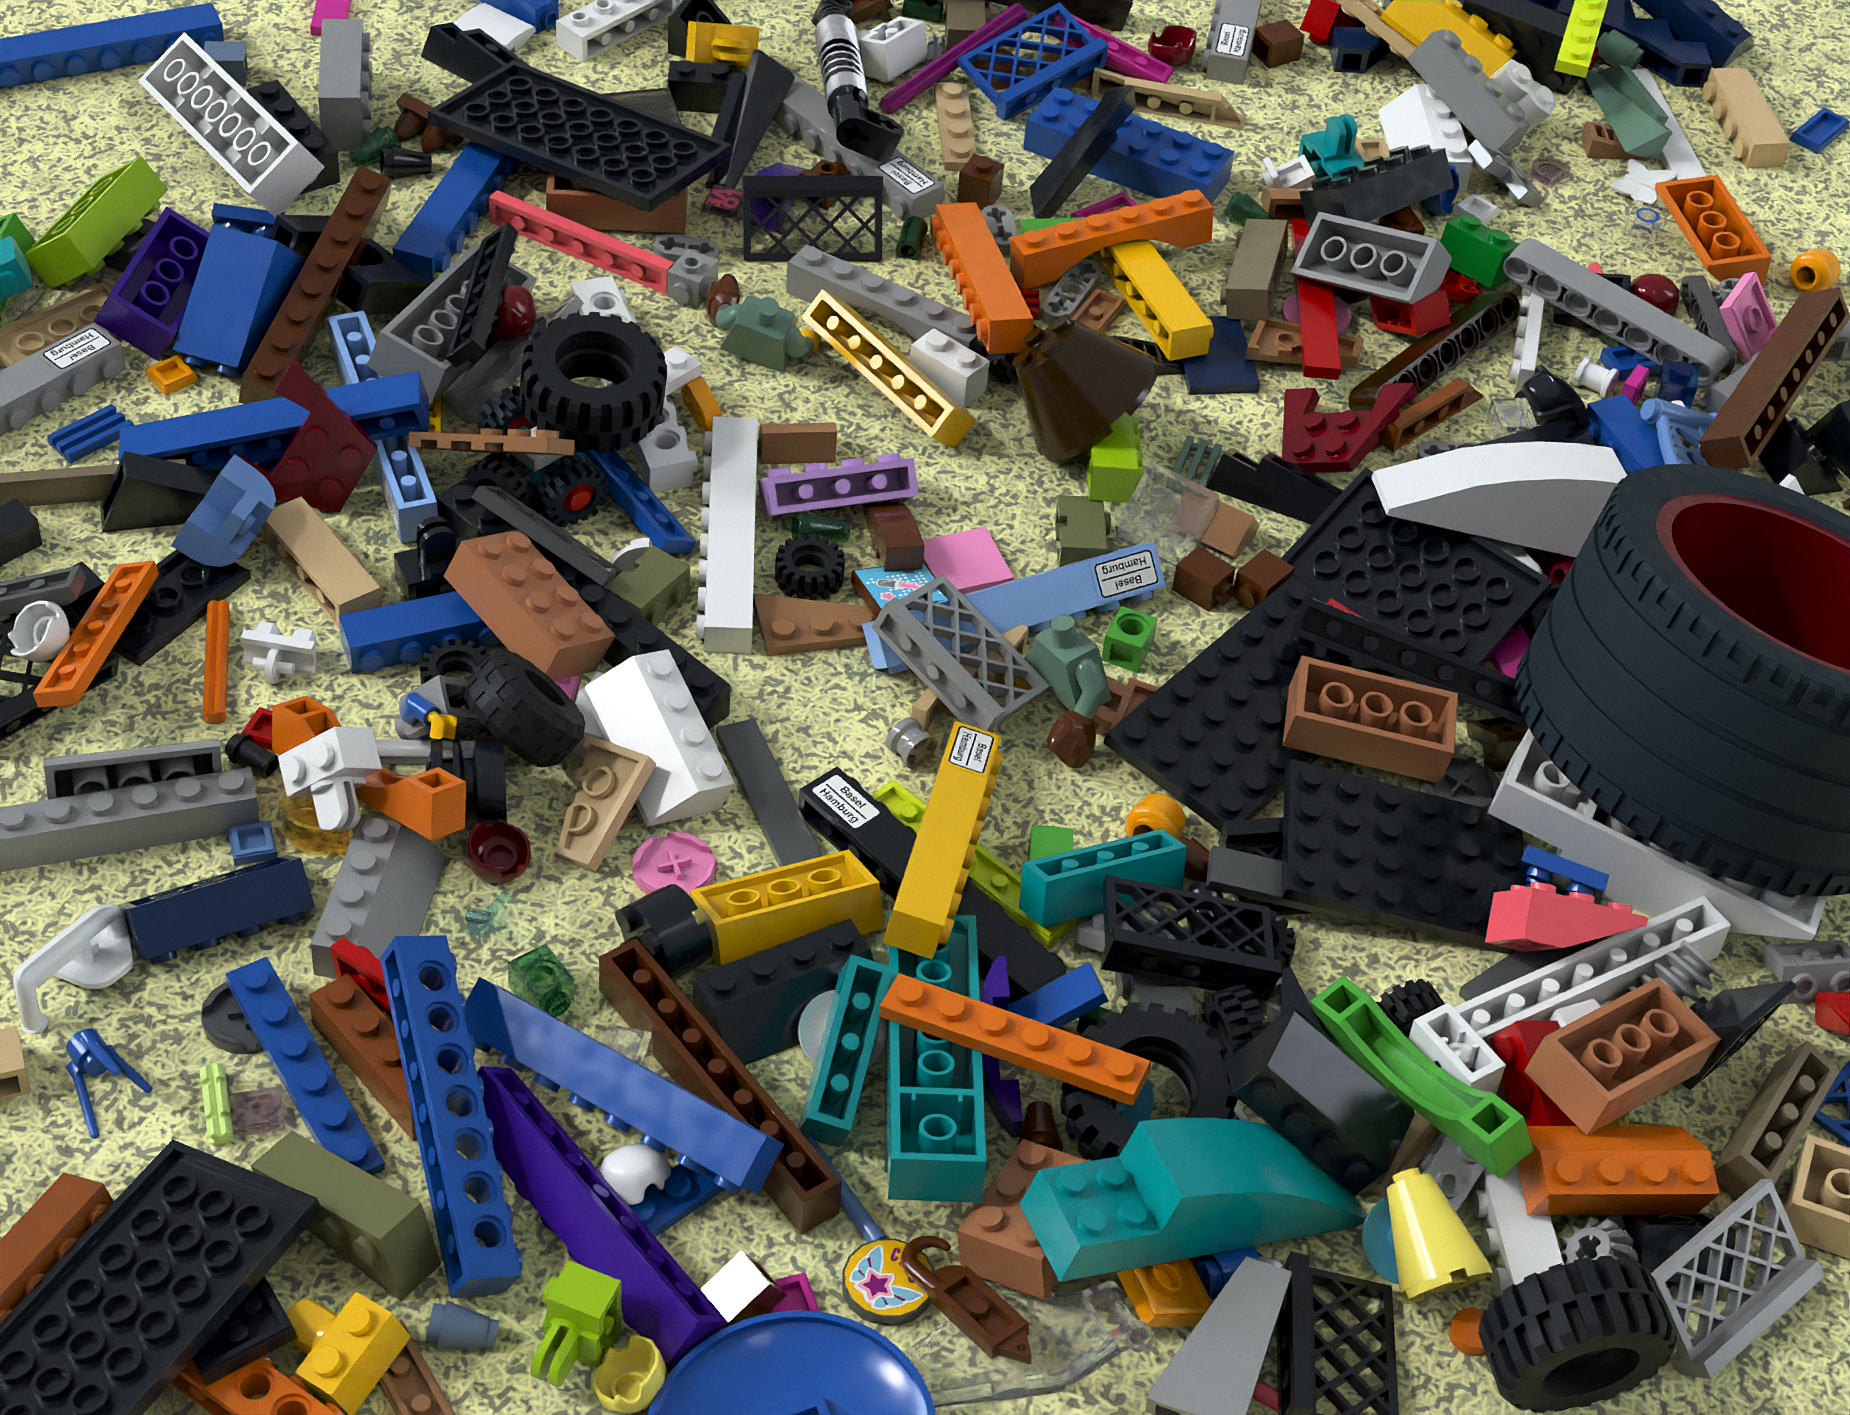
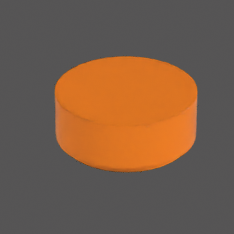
M1464 1308L1459 1310L1452 1318L1449 1327V1338L1454 1347L1464 1354L1471 1356L1485 1354L1478 1333L1483 1314L1481 1309Z

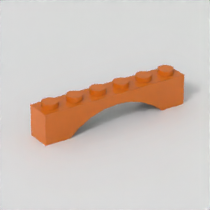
M1199 189L1188 190L1181 194L1156 198L1150 202L1125 206L1103 214H1093L1087 218L1062 222L1044 229L1030 230L1024 234L1010 237V272L1023 289H1030L1056 282L1067 270L1083 258L1102 248L1120 242L1157 240L1169 243L1179 249L1211 242L1214 207Z
M308 696L273 705L272 751L282 755L333 727L342 726L332 709ZM382 767L381 770L365 777V785L355 789L358 800L366 803L368 807L389 816L397 823L403 824L421 834L425 839L441 840L448 834L465 829L466 782L439 767L413 776L400 775Z

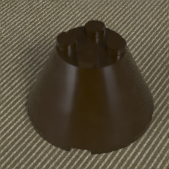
M1068 314L1060 316L1052 325L1044 330L1041 327H1037L1029 332L1024 338L1026 347L1012 362L1016 368L1036 449L1048 461H1061L1074 457L1114 432L1109 427L1125 411L1131 416L1142 404L1151 391L1158 374V365L1149 353L1076 322Z

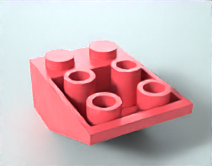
M1531 882L1530 887L1511 885L1509 891L1495 892L1493 894L1485 942L1522 952L1560 949L1647 926L1648 917L1632 913L1633 907L1627 904L1607 902V906L1595 904V897L1592 895L1570 892L1569 896L1557 894V887L1550 884Z

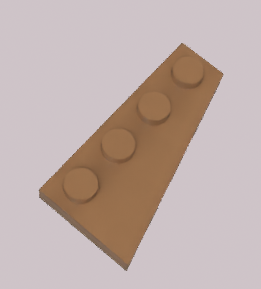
M453 427V433L409 431V447L460 452H504L574 456L575 440L559 439V431L536 430V437H531V430L508 429V436L503 435L502 429L480 428V434H476V429L458 427Z

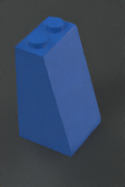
M213 224L173 350L186 356L184 362L189 365L206 369L209 363L218 366L217 372L238 378L240 372L244 373L307 259L276 240Z

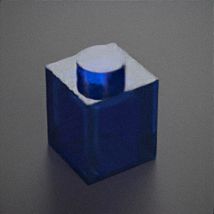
M1664 359L1654 388V398L1668 402L1680 400L1686 408L1691 409L1698 388L1699 366L1683 361Z

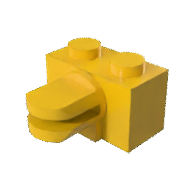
M688 21L686 60L698 63L721 62L727 65H736V71L740 73V69L750 65L753 50H758L760 28L745 25Z
M356 1291L339 1314L310 1299H302L294 1303L286 1312L298 1337L291 1341V1343L308 1354L295 1371V1374L315 1395L326 1402L334 1404L346 1415H354L411 1338L410 1334L393 1313Z

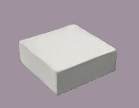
M1473 193L1453 207L1452 214L1457 217L1463 214L1472 215L1480 219L1481 224L1485 225L1499 215L1500 208Z

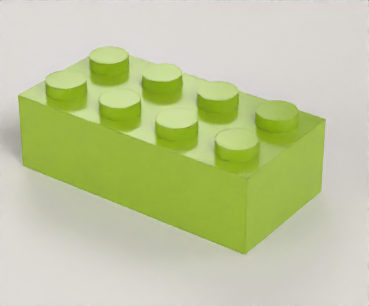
M140 156L98 178L24 253V256L48 288L53 289L62 284L69 287L82 278L84 273L92 276L106 264L103 258L106 255L114 254L125 244L122 238L125 235L133 234L143 225L140 219L143 216L151 215L162 205L159 199L168 191V188L143 157Z

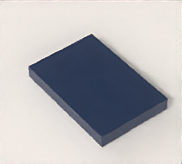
M1227 316L1207 317L1211 320L1214 329L1213 337L1209 343L1208 354L1180 359L1189 395L1259 392L1260 382L1253 360L1245 359L1248 344L1240 319H1227Z

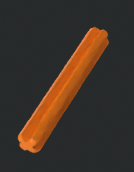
M224 599L220 601L211 600L207 604L202 712L204 721L207 724L223 723L226 720L230 610L229 603Z

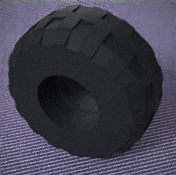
M505 650L491 654L467 680L465 700L468 702L471 711L474 712L478 720L493 736L530 764L532 763L540 768L558 765L584 737L586 721H584L582 712L579 711L573 700L547 674L515 652Z

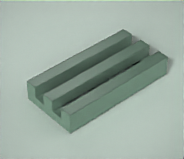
M1187 435L1168 478L1166 489L1184 494L1187 487L1191 486L1204 454H1207L1210 457L1195 489L1204 493L1220 457L1222 445L1215 443L1214 448L1208 447L1207 440L1201 439L1200 444L1194 443V437ZM1190 451H1196L1182 485L1177 484Z

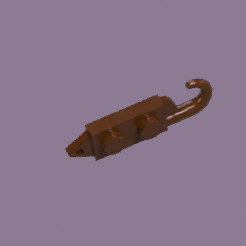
M921 1236L905 1245L901 1253V1266L907 1276L928 1294L930 1302L992 1360L997 1356H1001L1026 1364L1032 1363V1355L1027 1337L1029 1335V1322L968 1266L963 1267L961 1265L941 1267L931 1272L918 1260L917 1255L926 1248H939L948 1252L951 1249V1245L936 1236Z

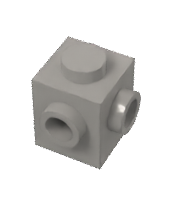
M687 249L667 271V297L674 299L680 304L686 303L699 308L705 299L708 298L713 284L718 282L719 260Z

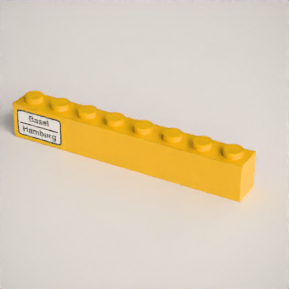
M956 720L954 721L882 943L929 959H933L938 943L947 945L970 871L969 868L975 854L976 844L991 800L990 797L1004 753L997 751L1001 735Z

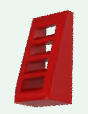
M1819 992L1816 994L1815 1020L1820 1028L1850 1037V992Z

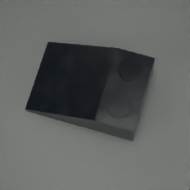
M1793 981L1728 989L1722 990L1710 1001L1704 996L1696 1001L1690 1009L1721 1040L1700 1072L1681 1084L1688 1090L1693 1089L1739 1051L1798 988Z

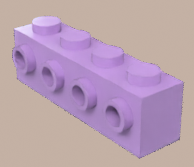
M900 453L879 455L877 456L878 463L864 464L863 458L842 460L841 468L828 469L826 462L805 465V472L791 474L790 467L767 470L768 477L758 480L763 516H777L919 496L914 458L900 460Z

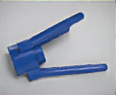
M92 1028L83 1029L74 1034L67 1042L66 1052L72 1060L67 1064L66 1069L73 1078L90 1137L96 1139L99 1137V1131L84 1081V1074L98 1076L109 1070L112 1075L119 1076L122 1072L144 1092L149 1093L153 1088L118 1055L112 1045L106 1044L97 1030Z

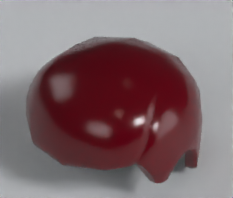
M1165 26L1159 37H1156L1155 32H1152L1147 44L1148 53L1169 66L1185 64L1194 55L1197 32L1185 26Z
M1648 273L1637 276L1636 279L1632 280L1630 293L1671 316L1675 315L1679 303V289L1673 280L1661 274Z
M521 285L506 286L503 293V303L498 306L495 313L500 320V324L492 327L490 334L494 340L517 341L532 331L536 319V304L533 295L527 288Z
M502 819L484 825L478 822L467 837V863L475 876L485 882L506 883L523 875L525 870H527L531 860L530 841L520 828L505 823Z

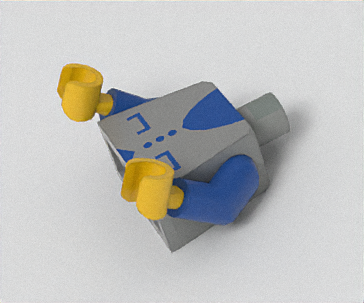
M438 675L400 697L399 708L401 717L395 722V730L402 740H455L481 729L490 734L491 732L478 720L465 700L466 679Z

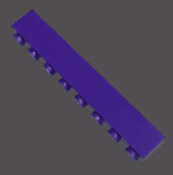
M481 1066L477 1071V1075L482 1078L484 1083L483 1103L486 1117L490 1118L493 1124L494 1135L492 1144L495 1158L501 1163L504 1172L514 1182L516 1192L533 1205L541 1215L540 1219L543 1225L558 1235L567 1246V1253L575 1262L621 1281V1317L623 1321L641 1336L653 1340L663 1358L665 1366H676L697 1345L719 1332L726 1324V1319L622 1197L605 1180L603 1175L511 1068Z

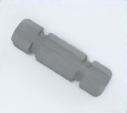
M931 35L928 38L926 66L945 53V39L942 36L936 37Z

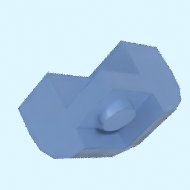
M234 454L219 473L203 500L187 519L171 546L204 565L221 567L234 563L244 553L273 511L276 502L273 487L267 478L256 468Z

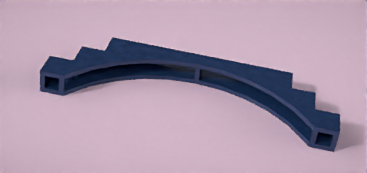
M1383 0L1382 8L1385 10L1393 0ZM1458 0L1463 6L1464 0ZM1575 0L1527 1L1570 17ZM1608 0L1597 41L1604 32L1610 33L1615 29L1640 44L1639 48L1645 51L1639 65L1669 82L1674 87L1703 88L1712 66L1705 42L1674 41L1667 19L1636 18L1630 0ZM1359 19L1357 20L1356 27L1334 26L1329 49L1334 72L1366 73L1386 55L1392 53L1389 48L1390 44L1383 38L1370 34L1365 28L1366 25Z

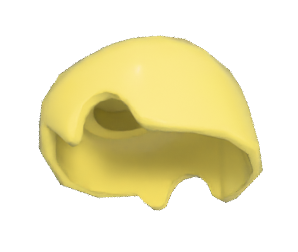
M631 1335L626 1347L620 1349L607 1348L602 1364L594 1371L592 1389L603 1407L618 1413H635L651 1405L656 1393L666 1379L665 1363L653 1340L640 1335Z

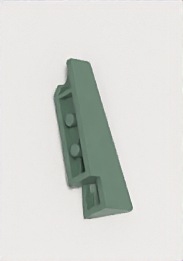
M1618 64L1598 72L1588 71L1584 79L1625 152L1657 160L1673 133L1665 126L1669 118L1629 66Z

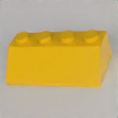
M1393 0L1379 17L1417 47L1433 31L1442 29L1452 31L1461 40L1462 44L1460 46L1466 53L1473 55L1481 62L1483 66L1482 71L1488 78L1518 52L1512 48L1513 43L1507 37L1501 34L1495 35L1487 29L1488 24L1477 15L1470 16L1462 10L1463 6L1458 0Z
M850 850L689 890L690 897L698 907L694 911L698 924L706 922L713 945L711 958L718 967L847 919L852 920L862 937L869 935L872 931L884 928L880 882Z

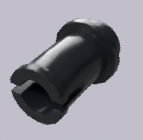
M234 734L225 746V754L231 763L236 764L239 762L246 767H251V770L259 774L263 779L265 777L268 778L279 768L278 756L254 743L253 737L249 734Z

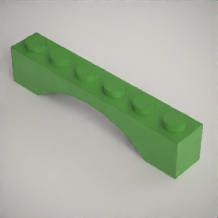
M1344 975L1310 1001L1325 1034L1415 1111L1499 1179L1534 1151L1524 1116L1493 1092L1481 1091L1470 1087L1437 1066L1395 1026L1371 996Z

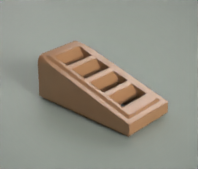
M1585 122L1581 141L1587 158L1650 160V158L1625 152L1612 127L1595 122Z

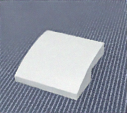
M486 3L472 8L454 22L462 31L480 28L508 50L515 52L520 50L536 31L534 26Z

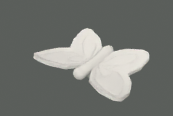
M1630 159L1627 166L1629 174L1624 176L1625 179L1620 178L1612 181L1611 187L1621 194L1630 195L1633 201L1640 205L1652 206L1658 200L1657 191L1655 190L1656 183L1672 181L1677 173L1670 170L1649 171L1635 159Z

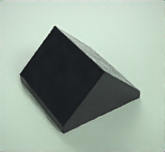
M681 0L668 17V54L686 58L688 21L732 24L731 21L713 0Z

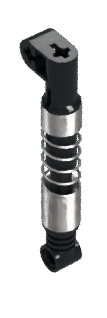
M821 0L811 18V22L816 27L815 38L826 106L830 116L834 119L837 140L845 148L876 161L887 163L890 161L905 131L895 120L868 109L869 97L856 27L849 18L853 8L852 2L850 0Z

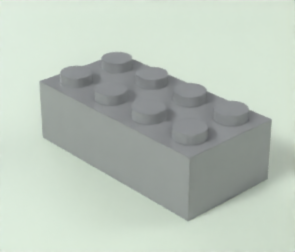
M322 19L318 91L321 132L337 151H364V140H371V81L373 80L372 60H370L369 54L371 53L370 32L363 31V19Z

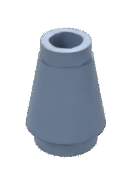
M448 1300L446 1305L433 1303L425 1341L436 1343V1349H494L499 1320L490 1319L488 1316Z

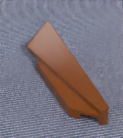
M1459 377L1423 400L1398 410L1400 417L1394 424L1385 425L1377 434L1380 440L1371 451L1383 445L1391 452H1395L1482 399L1484 395Z

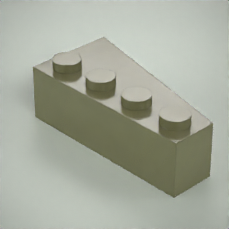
M291 1130L251 1165L252 1171L317 1197L322 1211L306 1229L399 1301L405 1299L441 1265L421 1202Z

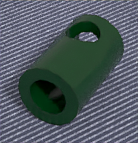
M904 0L902 16L940 23L944 0Z
M912 216L904 221L895 250L899 258L917 260L920 257L928 232V225L924 219ZM914 248L916 252L909 254L908 250Z

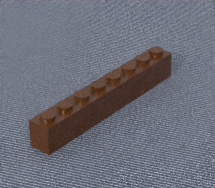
M360 165L358 166L242 376L239 395L240 403L248 404L283 397L275 393L278 382L292 359L300 364L303 363L337 300L335 296L346 265H356L388 206L393 179Z
M1840 287L1799 295L1699 440L1700 453L1706 459L1708 466L1727 470L1752 467L1850 319Z
M635 938L599 956V991L674 1082L784 1144L762 1188L797 1231L802 1235L839 1214L842 1180L639 940Z

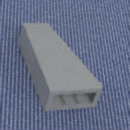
M1246 1256L1150 1389L1145 1412L1153 1415H1247L1286 1296L1292 1271L1284 1269L1281 1263L1268 1257L1253 1259Z

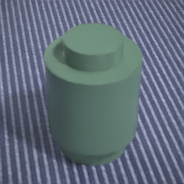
M1615 29L1610 33L1604 32L1595 45V48L1598 50V58L1611 66L1620 64L1629 66L1631 70L1637 67L1645 52L1639 48L1640 44Z

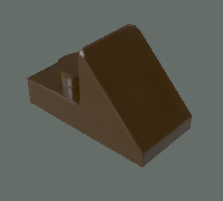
M1504 717L1467 721V734L1469 738L1482 743L1484 768L1486 764L1494 772L1506 771L1511 757L1529 727Z

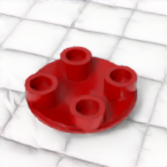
M1448 270L1439 289L1446 290L1448 300L1459 303H1468L1482 294L1478 287L1479 282L1462 273L1459 275Z

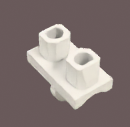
M263 621L258 623L254 631L243 630L240 637L244 647L243 663L251 664L253 669L264 671L266 683L276 684L280 674L293 675L294 672L315 674L317 658L314 630L299 628L294 631L292 637L281 636L279 627L274 623Z

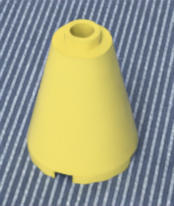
M1417 1167L1392 1176L1394 1184L1387 1187V1197L1399 1290L1404 1304L1425 1300L1424 1293L1428 1291L1430 1295L1444 1291L1449 1293L1481 1281L1487 1278L1488 1274L1493 1273L1489 1262L1431 1173L1421 1174Z

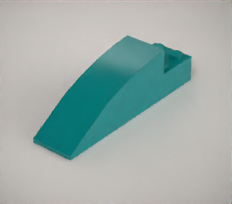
M976 915L955 916L947 945L938 943L933 959L888 945V966L893 967L888 990L900 973L980 1001ZM886 1019L884 1172H888V1199L982 1203L986 1172L982 1053Z
M1169 1118L1139 1121L1119 1157L1039 1169L1019 1204L1059 1282L1231 1251L1248 1246H1258L1350 1229L1363 1225L1366 1219V1214L1349 1190L1272 1126L1245 1120L1222 1118Z

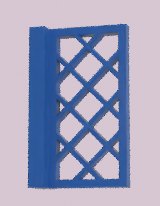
M1059 2L958 58L957 65L996 106V115L1005 121L1042 102L1054 87L1065 89L1094 73L1095 67L1103 68L1109 45L1101 37L1095 40ZM1058 16L1066 24V27L1059 28L1047 26L1046 24L1047 21ZM1027 32L1041 34L1040 42L1022 40L1021 36ZM1045 35L1064 37L1063 46L1044 43ZM1067 38L1081 40L1085 46L1080 49L1066 47ZM1001 46L1016 48L1015 56L996 54V49ZM1019 49L1039 51L1038 59L1018 57ZM1042 52L1061 55V59L1054 63L1041 61ZM976 60L990 62L989 70L976 69L971 63ZM994 62L1013 65L1012 74L993 71ZM1017 66L1036 69L1035 73L1029 77L1015 75ZM991 80L1010 83V87L998 93L990 85Z

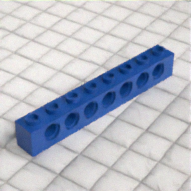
M447 935L395 936L381 955L380 961L450 1297L452 1299L504 1293L521 1276L522 1255L514 1244L511 1230L513 1222L512 1210L505 1203L502 1189L503 1169L501 1163L496 1160L493 1149V1124L490 1118L486 1117L484 1108V1083L482 1078L477 1075L473 1058L475 1043L472 1035L468 1034L464 1017L466 1002L463 994L459 993L455 976L457 971L456 957L450 952ZM439 1066L446 1069L448 1073L444 1072ZM448 1108L454 1110L458 1116L450 1112ZM457 1150L462 1152L467 1157V1159L463 1158L457 1152ZM466 1193L473 1196L476 1202L470 1200ZM475 1237L480 1238L486 1244V1247L479 1244Z

